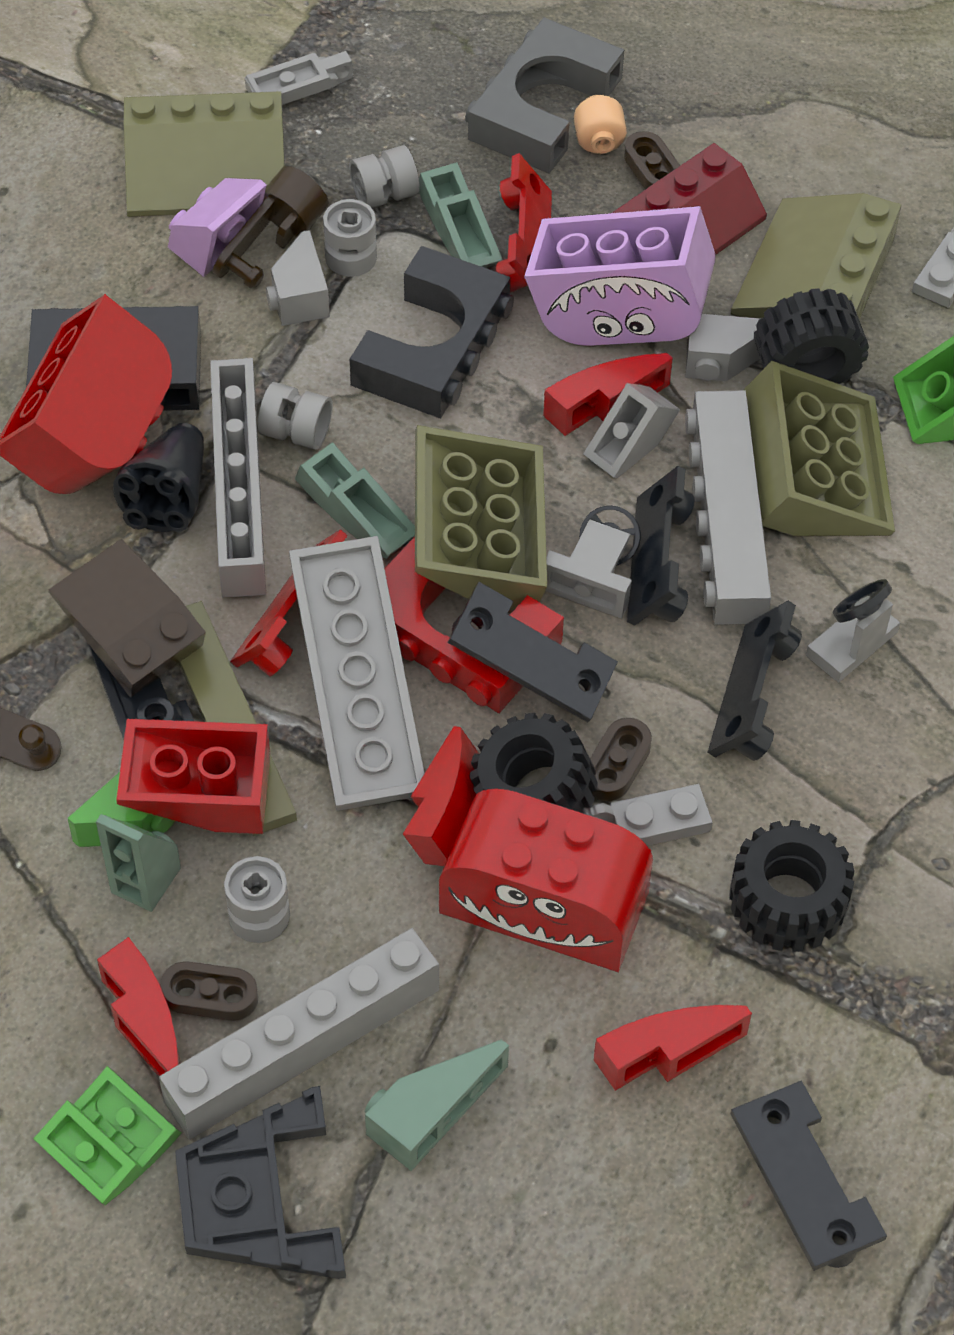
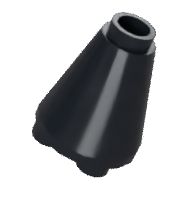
M179 423L171 427L121 467L113 482V493L119 508L124 512L123 519L128 526L137 530L146 528L158 532H182L186 530L198 508L204 456V437L197 427L189 423Z

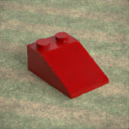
M127 719L116 798L117 805L214 832L263 834L270 764L268 724Z

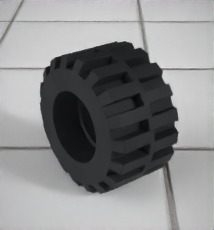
M819 288L810 289L809 292L802 293L800 291L787 299L783 298L776 302L777 305L775 307L768 308L764 312L765 317L759 319L756 324L757 330L754 331V340L764 368L771 361L841 384L850 380L852 374L859 372L863 367L862 362L866 361L868 357V341L852 301L848 300L845 294H836V291L832 289L820 291Z
M525 713V717L522 720H518L514 716L507 719L508 724L500 728L496 725L490 730L492 736L489 740L483 738L477 747L481 753L473 755L471 765L474 770L470 772L471 782L475 787L474 791L476 794L488 789H504L583 814L582 810L584 808L592 807L595 799L591 792L597 791L598 784L594 776L596 771L576 731H572L570 725L563 719L557 722L554 715L546 713L540 719H538L536 713ZM542 767H552L546 777L538 783L528 787H517L519 781L529 772Z
M790 820L789 826H782L780 821L770 823L769 831L760 827L753 832L752 840L746 838L740 847L739 854L736 856L730 886L729 900H732L731 911L734 917H741L740 928L745 933L751 930L754 931V941L761 945L766 940L772 942V949L782 951L785 945L791 946L792 952H803L804 945L807 943L814 949L822 945L824 937L830 940L837 933L838 926H842L854 886L853 863L847 862L849 853L844 846L836 847L837 838L830 832L825 836L820 834V826L811 823L809 828L801 827V821ZM780 875L796 876L810 884L815 892L804 897L787 896L775 890L768 880Z

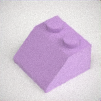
M225 178L215 188H206L192 208L187 212L181 210L172 219L169 225L171 231L168 248L205 277L213 270L214 264L224 248L263 203L267 184L258 179Z

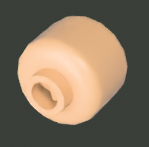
M593 95L582 101L575 110L574 124L576 137L579 145L584 150L595 154H604L617 149L625 141L627 130L624 112L621 104L616 99L604 95Z

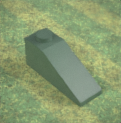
M101 814L96 820L111 893L152 912L181 869L177 845L169 836L162 832H149L136 825Z
M502 1039L399 1078L387 1091L385 1089L379 1090L370 1099L365 1108L366 1135L412 1171L508 1067L509 1045Z

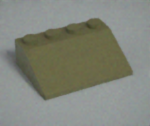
M281 91L124 97L127 217L176 215L181 210L187 212L196 204L198 197L206 188H215L225 178L258 179L268 185L280 169L285 166Z
M865 193L782 198L735 299L730 314L738 317L764 318V312L770 307H775L777 305L776 302L779 300L787 299L800 291L804 293L809 292L810 289L819 288L820 291L832 289L836 291V294H845L848 300L852 301L860 320L894 241L902 204Z
M771 361L743 389L746 390L762 526L793 536H891L895 532L875 397Z
M417 425L415 429V572L467 599L470 598L477 583L481 582L513 601L508 613H512L527 595L540 602L547 589L543 446Z

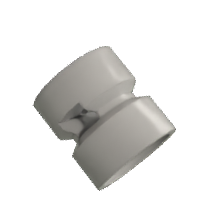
M405 145L382 151L380 158L370 154L350 160L349 172L356 198L370 205L371 208L387 204L390 196L395 201L418 195L419 193L417 169L413 157Z
M355 199L340 200L331 204L323 216L326 264L333 272L342 276L352 277L367 273L374 267L377 260L375 212L370 205Z
M272 382L261 402L258 415V432L261 435L283 441L288 436H291L293 444L318 450L325 440L331 422L332 398L309 391L300 396L298 388Z
M253 856L235 863L227 872L224 881L230 927L237 936L245 941L255 943L271 941L282 934L288 926L290 918L285 872L278 863L266 857Z

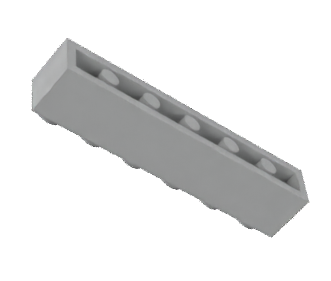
M253 358L210 360L218 567L222 598L266 595Z
M746 390L697 391L694 396L693 409H686L685 426L686 434L694 435V442L689 443L690 468H697L698 476H693L692 491L695 502H701L702 509L697 510L696 531L697 536L705 537V545L700 546L701 572L708 571L709 581H704L705 608L712 607L714 625L747 624L769 611L771 592Z
M413 928L405 931L160 1075L159 1080L164 1103L189 1140L439 991V963Z

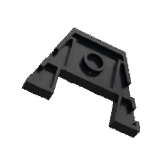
M320 1086L311 1087L303 1091L301 1097L282 1106L280 1103L262 1110L263 1115L237 1127L235 1124H232L175 1151L186 1254L335 1279L346 1278L340 1227L291 1234L285 1233L274 1144L276 1142L326 1135Z

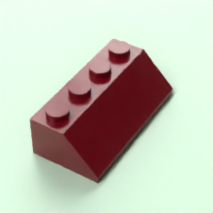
M715 143L612 212L623 213L700 206L715 255L762 223L767 217V213L743 164Z

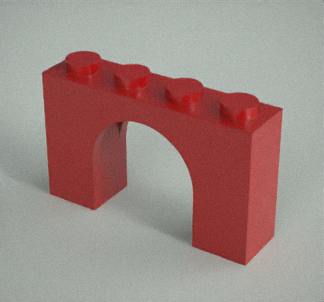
M414 537L384 568L401 656L406 660H415L423 665L439 681L451 683L461 689L477 705L488 706L500 714L522 689L523 685L447 643L450 637L438 632L426 621L423 616L426 609L443 592L445 587L415 572ZM529 595L510 614L513 618L559 644L562 643L564 617Z

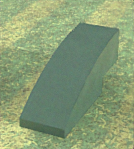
M458 163L420 173L419 194L450 255L484 268L497 265L499 261H502L503 259L474 190L469 191Z
M333 442L300 465L295 480L321 508L355 538L361 539L378 536L381 554L385 559L415 537V525L364 467L357 471Z

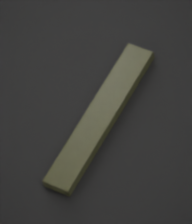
M199 601L187 605V609L205 630L206 634L203 646L179 662V666L203 721L257 724L203 602ZM271 754L263 833L297 821L296 810Z

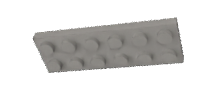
M378 536L290 550L291 568L336 811L411 798L410 796L425 773Z

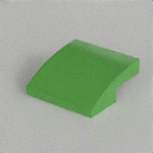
M107 1066L74 1104L67 1100L33 1139L102 1204L106 1205L141 1176L172 1145L182 1132L114 1070Z

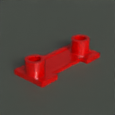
M520 153L512 156L511 177L502 180L499 185L501 197L506 206L513 211L519 209L518 234L514 233L509 236L508 258L499 261L496 265V272L510 277V293L528 286L524 276L542 219L551 218L552 191Z
M340 529L315 546L343 542L348 535ZM293 573L230 660V663L236 668L251 661L266 675L271 677L281 669L291 656L293 649L277 635L287 623L283 617L297 599Z

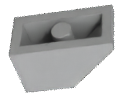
M310 230L303 231L271 268L272 286L266 287L270 311L277 310L282 326L330 317L328 287Z
M702 314L698 327L688 336L685 378L706 381H728L758 361L760 356L754 340V331L757 330L756 324L761 318Z
M627 383L583 455L613 478H618L660 443L680 409L649 386Z

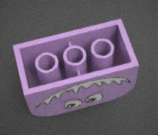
M700 206L548 218L541 221L524 277L542 322L551 333L566 342L576 345L594 346L674 341L689 336L700 323L715 263V251Z

